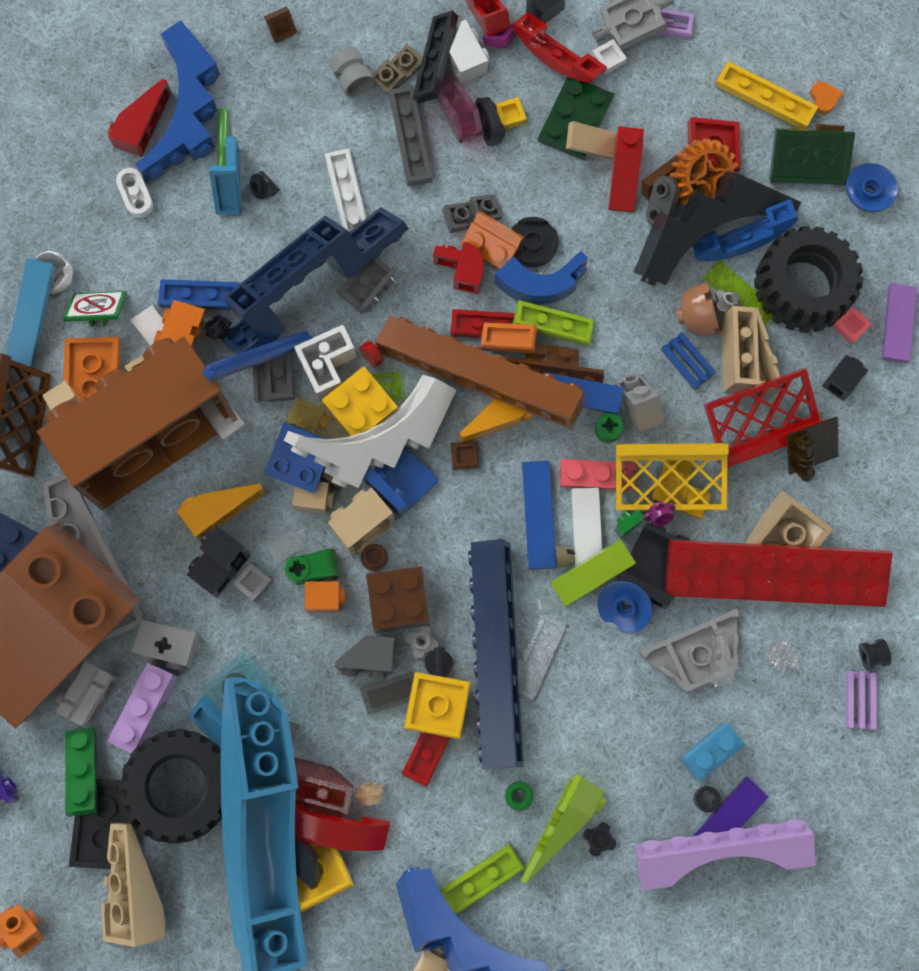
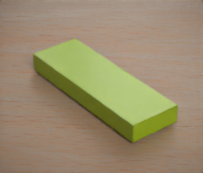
M519 300L516 305L513 324L536 325L537 334L589 346L595 320Z
M619 539L552 580L550 584L566 607L633 566L636 562L623 541Z
M508 844L441 888L440 892L457 915L525 868L510 844Z

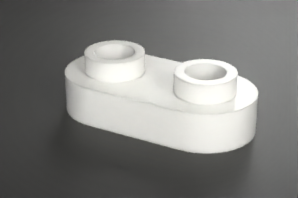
M134 168L121 170L116 177V183L126 208L133 217L144 218L148 216L153 210V201L140 172ZM135 181L134 186H127L128 182ZM138 203H144L142 208H136Z

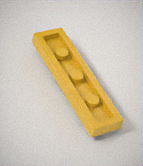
M729 61L715 83L716 87L799 129H806L819 107Z

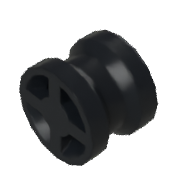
M883 638L875 640L872 644L867 642L859 644L858 651L863 667L867 671L875 669L877 665L883 667L891 665L890 649Z

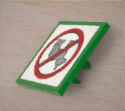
M126 291L73 293L63 321H88L89 325L94 327L95 320H102L104 327L107 320L118 319L126 297Z

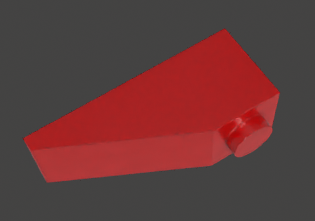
M161 79L118 114L115 122L111 123L108 130V137L114 148L140 157L143 156L172 93L167 80Z
M618 126L608 210L634 213L644 129Z

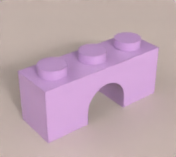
M147 663L107 742L132 753L135 748H138L143 741L148 739L153 730L151 728L153 718L159 707L164 702H167L179 677Z

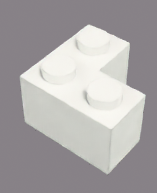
M344 325L294 346L297 357L319 403L322 402L325 396L341 385L335 368L357 358L355 348Z

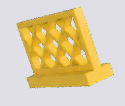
M615 444L616 510H649L653 503L646 496L657 485L669 495L663 501L664 504L671 498L677 503L674 504L675 510H727V455L729 444ZM667 460H677L672 466L666 462ZM682 460H689L696 467L686 479L682 478L674 470ZM693 460L704 461L698 466ZM710 460H721V472L714 479L710 478L702 470ZM622 461H634L641 469L629 480L622 473ZM638 461L648 462L644 466H642ZM653 461H662L669 468L658 480L646 470ZM643 471L655 482L644 493L632 483ZM671 471L682 481L672 493L660 483ZM698 471L710 481L699 493L688 483ZM622 477L627 481V483L623 487ZM720 477H721V487L716 483V481H717ZM631 485L641 496L633 504H622V492ZM684 485L696 495L688 504H681L674 497ZM714 485L721 492V504H709L702 495ZM643 499H645L649 504H639V503H640ZM698 499H700L704 504H694V503H695Z

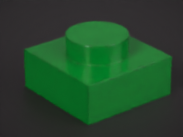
M639 509L633 514L627 511L616 520L618 525L614 531L621 539L643 522L644 515Z

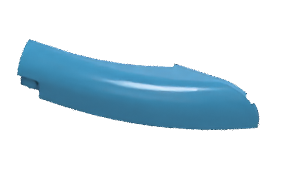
M225 678L221 729V811L225 871L234 946L240 949L242 971H294L307 967L296 877L295 797L298 781L289 720L278 698L263 688L262 684L246 678Z

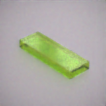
M718 260L702 277L716 291L723 290L724 292L737 293L740 297L738 301L739 306L758 308L764 325L774 316L772 312L765 314L762 310L765 304L764 300L758 302L755 295L757 292L721 260Z

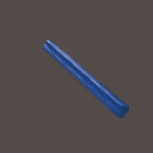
M302 331L208 364L202 373L206 376L207 381L212 382L295 351L294 346L313 337L309 336L308 331Z

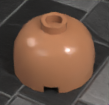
M708 281L690 287L684 292L680 300L681 308L676 309L679 324H685L689 332L701 337L721 333Z

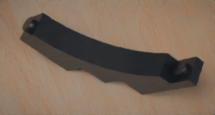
M725 171L714 199L704 194L691 192L680 220L669 215L657 213L634 273L641 275L640 281L655 286L657 282L666 285L673 270L685 253L711 230L735 219L758 215L767 216L765 209L789 199L792 200L794 209L797 212L801 201L741 174Z

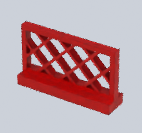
M806 368L704 404L714 443H722L721 438L726 429L737 433L733 443L728 446L727 468L787 446V434L823 421L819 417ZM801 377L803 386L798 395L788 391L787 389L792 380ZM771 387L780 390L773 405L762 399L767 389ZM785 393L796 398L789 413L778 408ZM747 396L755 399L748 414L737 409L742 398ZM802 401L808 404L810 415L800 419L794 416ZM760 402L771 407L764 422L753 417ZM722 405L730 408L723 423L716 420L713 411L714 408ZM776 410L787 415L782 426L777 428L769 425ZM735 411L746 416L739 431L728 426ZM751 420L762 424L758 434L753 437L744 434Z

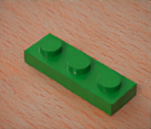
M93 727L65 731V814L67 817L97 813L96 730Z

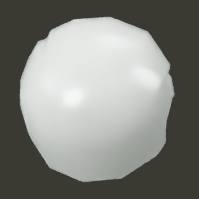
M49 250L40 253L35 258V260L56 265L50 294L54 295L62 292L71 284L73 269L69 261L62 255Z

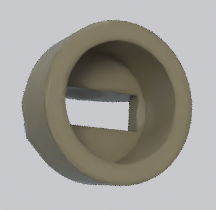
M568 545L555 546L558 568L570 566L575 560L573 555L575 551Z

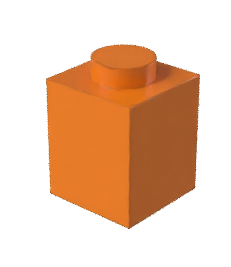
M339 581L305 582V611L307 613H341V606L346 605V589H341Z

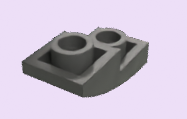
M495 194L471 197L469 202L445 205L442 212L449 233L469 229L479 211L496 221L501 220L502 214Z

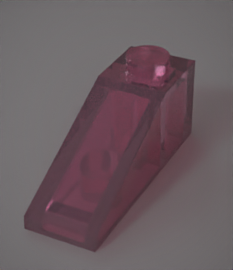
M452 72L444 74L437 102L452 133L459 143L471 141L475 137L483 135L477 106Z

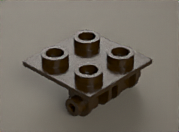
M837 416L786 435L789 475L797 473L803 481H811L815 476V470L812 466L838 457Z

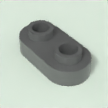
M661 176L653 185L646 211V219L650 226L653 225L656 212L674 217L681 188H678L679 181L672 176Z

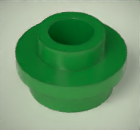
M518 781L507 787L505 800L510 808L522 811L527 809L533 802V791L528 784ZM517 790H521L525 795L524 800L521 802H517L514 799V793Z

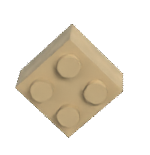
M372 487L368 491L361 490L352 498L353 502L345 509L343 507L338 508L330 515L331 520L327 522L334 536L352 558L395 524L392 511Z

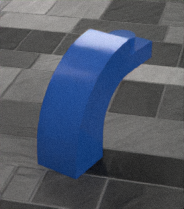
M580 251L559 271L548 275L535 274L527 270L513 257L495 273L494 283L504 293L518 301L521 300L536 305L551 304L568 297L575 291L577 280L587 271L585 267L588 257Z

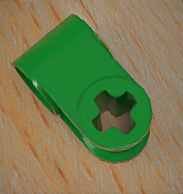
M324 549L311 554L290 558L285 565V573L288 579L296 585L305 584V582H323L324 578L333 577V579L339 578L340 572L335 549ZM295 565H300L302 569L306 568V570L301 571V576L296 577V574L291 572L295 570Z

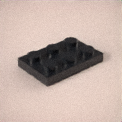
M97 779V813L74 816L69 867L111 869V864L107 859L110 824H132L134 829L133 823L129 822L124 807L121 805V790H119L121 780Z

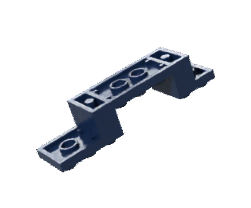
M382 207L378 208L350 232L326 215L323 216L223 297L240 322L220 339L235 355L276 341L286 329L269 307L272 303L280 301L288 290L302 283L310 272L320 268L325 262L348 279L358 274L364 265L372 259L379 257L386 247L402 237V234L409 229L406 223Z

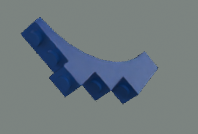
M181 20L161 33L164 45L177 66L179 80L178 102L172 121L164 136L151 152L135 164L146 183L151 179L156 180L160 178L164 170L171 165L180 164L187 154L195 161L198 158L207 157L211 153L212 148L215 147L211 135L200 122L211 120L215 112L218 111L214 99L204 86L214 84L218 76H220L217 63Z

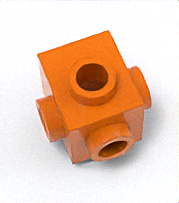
M17 904L15 907H10L0 914V946L4 950L9 947L19 959L44 940V937L36 928L40 921L30 908L24 911Z

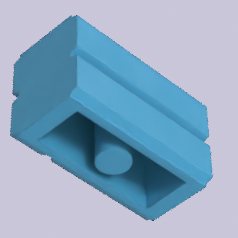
M725 722L717 726L678 759L695 781H702L710 774V771L717 769L743 748L745 744L733 728Z

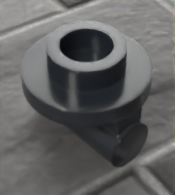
M263 171L253 174L250 178V190L258 199H265L271 195L274 196L280 191L278 186Z
M435 647L434 651L427 655L425 667L430 675L444 677L452 670L453 660L451 655L445 651V648Z

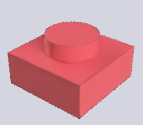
M852 306L832 327L852 345L872 323Z

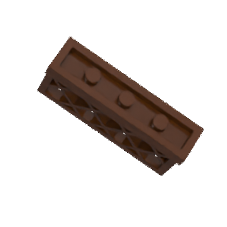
M3 353L0 354V421L5 420L10 432L4 436L0 432V447L6 458L0 461V469L25 477H34L40 436L36 431L42 428L46 406L43 394L48 392L51 374L13 361L11 356ZM9 368H13L19 377V380L13 384L8 377ZM33 376L40 378L39 390L36 392L28 380ZM23 384L29 395L22 401L14 389ZM7 393L10 394L15 404L8 410L3 403ZM29 401H32L36 408L35 414L32 417L29 416L24 407ZM18 409L24 422L16 427L10 414ZM26 426L31 433L30 441L25 443L19 432ZM14 436L20 447L13 453L6 443V440ZM22 452L27 460L25 469L20 468L15 459Z

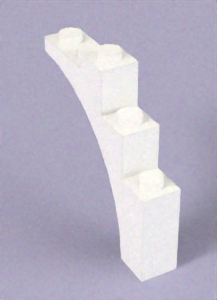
M422 375L415 389L401 407L382 423L365 432L346 438L319 439L305 437L288 431L284 441L293 445L291 448L292 452L305 458L308 453L315 455L314 462L325 466L324 472L333 476L331 482L347 488L348 484L359 488L370 463L379 468H383L384 464L394 468L405 444L415 449L419 445L430 448L456 389L436 378Z

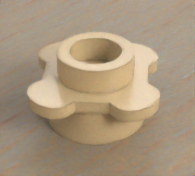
M376 782L365 783L360 786L359 790H356L357 795L355 797L360 799V804L363 806L379 803L383 800L384 785H377Z

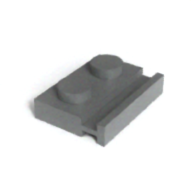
M292 352L253 366L254 400L256 403L260 401L294 400Z

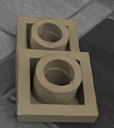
M406 44L391 61L387 58L372 74L374 82L389 95L388 90L398 89L420 69L422 57Z

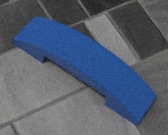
M789 199L765 209L767 217L719 237L716 230L707 233L693 245L696 260L716 261L732 258L753 251L773 241L798 221L792 200Z

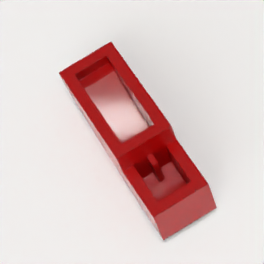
M465 0L474 18L487 36L511 28L508 10L499 0Z

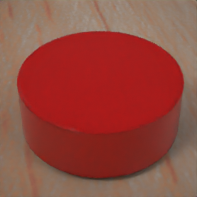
M366 341L359 347L362 356L373 368L383 363V355L374 343Z

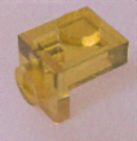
M296 397L285 421L287 424L317 434L318 429H324L329 415L326 414V405L321 404L319 407Z

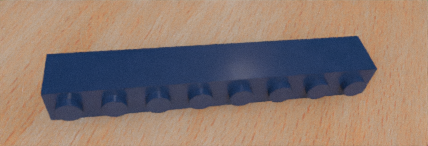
M504 539L471 542L468 562L472 567V578H470L469 587L474 598V605L471 606V617L475 622V633L472 636V643L477 655V661L474 662V674L478 678L475 700L480 712V717L477 719V731L481 735L478 758L480 763H482L483 769L524 767L511 543Z

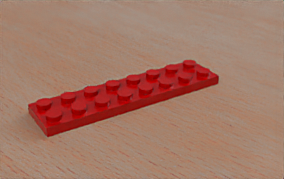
M669 539L665 592L674 597L886 607L893 553L886 550Z

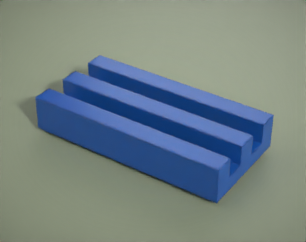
M683 332L661 348L664 355L693 389L699 387L716 373ZM679 342L682 343V345L688 350V352L693 356V358L698 362V364L703 368V370L707 374H704L700 370V368L695 364V362L680 346ZM672 347L699 378L697 381L670 350Z

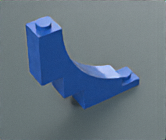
M419 867L409 868L403 872L396 883L415 953L442 947L449 971H548L545 961L531 960L503 951L486 942L467 927L442 896L431 868L422 870Z

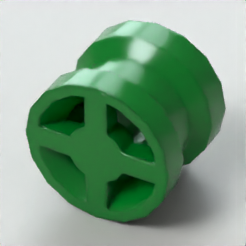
M604 413L599 417L595 425V435L603 443L615 442L623 430L622 419L615 413Z

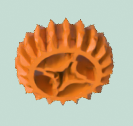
M718 140L692 141V146H684L685 153L679 152L676 154L679 162L671 163L673 167H676V171L669 175L679 181L678 188H681L679 198H681L680 202L683 205L687 204L691 192H694L691 184H696L698 190H701V194L714 199L725 171L736 173L734 169L739 164L731 162L735 155L728 152V146L721 145V142ZM707 154H710L715 159L717 166H712Z

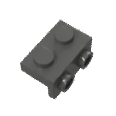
M378 258L372 259L362 267L358 274L351 276L337 294L361 314L366 308L371 311L381 299L377 296L381 289L384 288L387 291L396 280L393 274L397 268L394 266L389 268Z

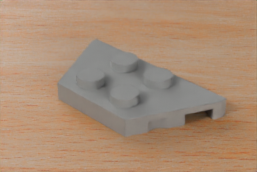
M737 608L642 649L639 651V654L685 693L738 670L737 647L739 645V634H737V618L739 617V611Z

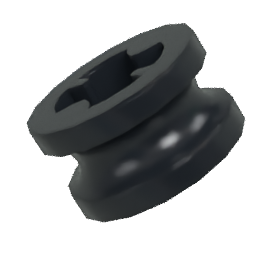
M700 787L694 794V804L702 812H714L721 804L720 793L714 787ZM704 791H708L707 794L712 793L715 798L711 801L712 806L707 808V804L702 805L700 799L704 797Z

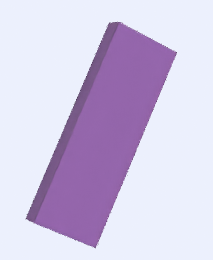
M891 283L888 287L881 356L883 360L901 363L910 362L917 287Z

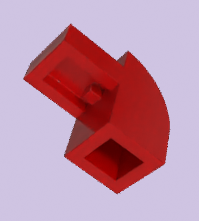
M463 242L461 251L450 245H435L433 264L456 269L453 289L479 294L484 268L480 252L467 242Z

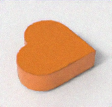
M816 82L810 90L811 99L815 101V105L819 106L816 112L821 115L829 114L843 92L826 82Z

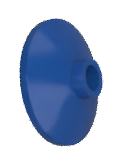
M865 163L854 168L846 180V192L850 201L856 207L868 212H879L885 210L894 202L898 193V184L894 175L886 167L876 163ZM865 188L872 189L873 194L868 193Z
M625 581L611 583L602 590L598 597L597 607L602 620L614 623L620 632H637L643 629L652 617L653 607L648 594L633 583ZM623 600L628 601L631 605H626Z

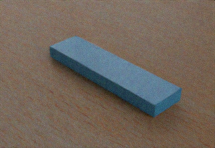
M27 258L6 355L11 356L13 361L33 368L56 265Z

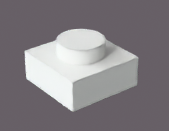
M614 39L592 50L591 56L607 66L606 71L603 73L604 75L626 64L627 58Z

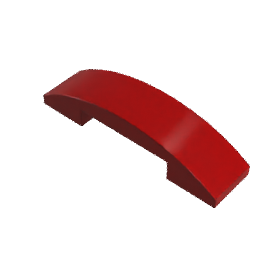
M527 12L513 23L514 31L525 46L538 59L558 73L574 80L592 83L606 71L607 66L587 53L580 58L547 35L546 29L548 25L531 13Z
M295 802V839L340 850H384L390 821L362 816L361 821L304 810L305 804Z

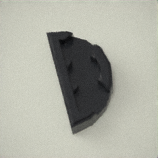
M295 840L296 875L313 890L318 887L321 880V873H319L317 862L319 856L310 844L301 840Z

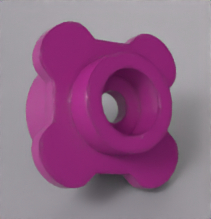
M657 502L650 507V512L644 515L645 521H652L655 527L665 526L674 518L672 512L675 510V505Z

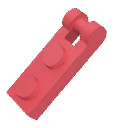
M561 459L560 487L616 490V462ZM625 461L622 462V472L629 480L637 472V464ZM624 478L622 480V487L627 483ZM629 485L624 491H635V489Z

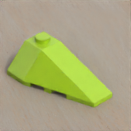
M577 774L571 775L519 879L521 882L526 884L592 818L594 813L599 815L606 799L602 798L605 791Z

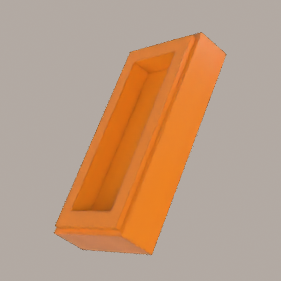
M484 323L480 347L483 351L534 353L537 326Z

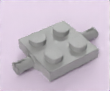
M614 0L600 7L601 14L605 20V26L592 31V35L595 41L610 35L622 51L666 30V23L661 15V10L675 4L674 0Z

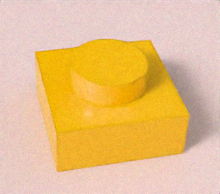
M519 97L496 103L497 115L505 130L526 124L527 118Z

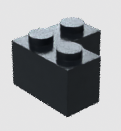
M218 526L204 534L200 541L202 544L199 547L204 553L201 557L197 556L188 567L190 571L186 574L215 598L221 594L251 556L242 544Z

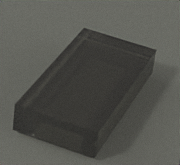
M414 671L361 687L360 691L367 715L409 703Z

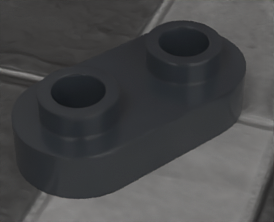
M490 97L477 98L474 103V113L483 139L488 146L499 145L505 136V128L498 118L496 104Z

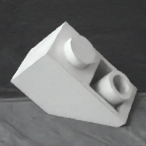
M467 20L461 21L449 52L450 66L460 84L488 72V63L490 62L487 50L481 48L478 43L479 37L475 28H470Z

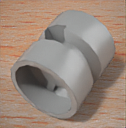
M348 47L342 49L331 58L329 66L336 79L339 80V84L347 97H356L368 91L374 84V78L368 67L363 65V58L356 48Z

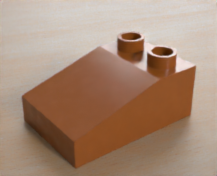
M60 523L45 527L0 573V715L15 729L142 600Z

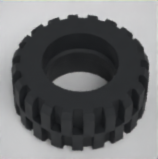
M801 226L798 231L790 229L784 235H779L767 249L755 272L757 276L754 279V288L759 289L755 295L758 302L764 303L762 310L765 314L771 313L774 316L772 320L775 323L779 324L782 322L786 324L785 328L791 331L796 327L799 328L800 333H808L812 328L815 332L824 330L826 326H833L852 307L860 295L859 290L863 286V277L860 276L863 273L861 263L856 262L859 258L857 252L849 249L850 243L846 239L842 241L837 238V233L830 231V233L824 232L825 228L816 226L814 230H810V226ZM798 262L816 266L824 273L828 280L829 294L813 297L799 292L789 281L786 270L787 266Z
M185 729L163 731L143 741L130 754L131 757L123 767V775L119 783V790H121L120 801L127 814V819L130 823H133L137 828L136 830L141 834H145L157 842H166L168 844L187 843L204 836L221 821V749L210 738L195 731L192 732ZM174 758H184L194 762L201 769L205 778V792L202 800L194 809L183 814H169L159 809L153 802L149 790L151 777L157 767L163 762Z

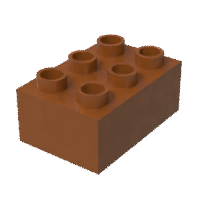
M184 336L175 342L170 338H164L153 343L143 353L145 360L143 363L127 373L123 369H116L105 374L96 382L95 389L97 392L79 404L74 400H69L55 406L46 415L48 424L36 431L72 487L102 511L218 435L201 410L200 406L212 399L225 419L230 417L233 422L238 420L215 381H207L206 376L203 375V369H206V367Z

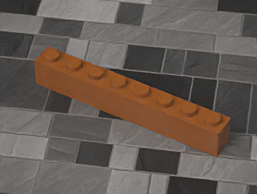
M389 316L375 341L377 348L384 356L570 430L573 429L586 403L584 390L574 383L565 384L558 381L551 374L534 372L525 364L519 363L516 365L499 354L491 355L485 353L476 345L467 346L452 336L447 335L444 337L436 334L429 327L423 326L421 328L413 325L411 321L403 317L398 319Z

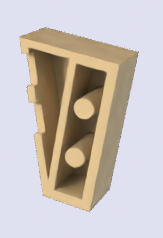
M732 306L721 316L723 392L736 393L780 377L776 366L778 361L776 356L772 355L769 347V336L759 309L755 307ZM771 387L767 389L765 395H776L780 390Z

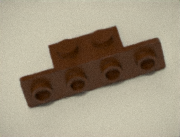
M538 343L535 344L534 353H526L525 359L505 357L511 363L516 365L519 363L525 364L532 371L540 374L546 372L603 383L604 370L578 367L580 349Z

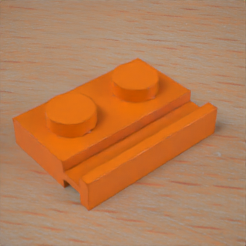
M479 211L460 245L462 246L463 242L473 245L480 252L484 260L501 269L515 256L524 237Z

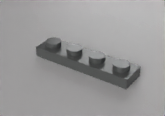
M409 86L388 90L407 187L432 182V173L417 102L412 98L414 87Z

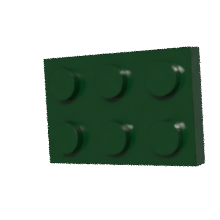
M567 77L538 136V142L585 160L587 154L566 149L569 123L575 121L600 128L614 98V93L590 83Z
M775 128L769 181L846 185V180L850 174L855 132Z

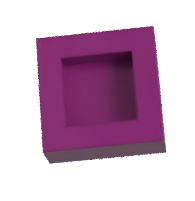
M510 24L511 28L491 36H487L485 33L483 35L484 45L507 49L517 35L512 27L513 25Z

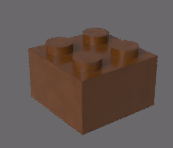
M422 566L366 574L372 624L375 633L416 628L423 625L430 626Z

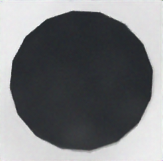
M533 216L523 218L514 227L512 226L511 230L524 237L514 256L523 266H543L553 259L557 253L559 239L557 231L548 221Z

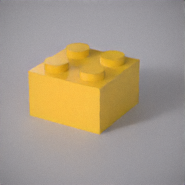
M364 366L322 399L325 408L349 436L373 428L398 410V406Z

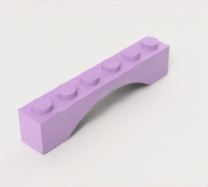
M789 820L786 823L774 825L760 824L757 827L746 829L732 828L729 831L718 833L704 832L691 837L676 836L670 840L663 841L648 840L642 844L634 845L637 876L643 891L672 887L679 879L693 869L708 862L727 857L745 856L761 858L776 863L786 870L816 866L814 834L805 820Z

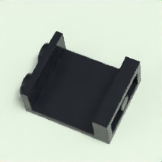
M646 523L630 553L636 564L621 572L617 582L625 581L639 586L648 594L653 604L666 609L674 597L665 592L669 539H690L682 535L675 537L667 533V529L664 526L655 527L653 523Z

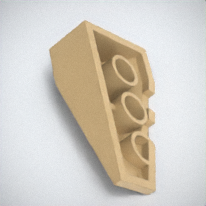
M782 490L766 509L745 543L819 547L832 532L833 528Z
M127 823L110 824L107 859L111 864L110 875L105 876L104 886L108 888L107 901L102 902L101 907L103 941L137 947L166 939L164 908L133 826Z

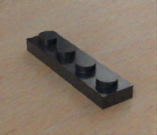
M454 10L433 16L412 96L418 104L439 98L459 17Z

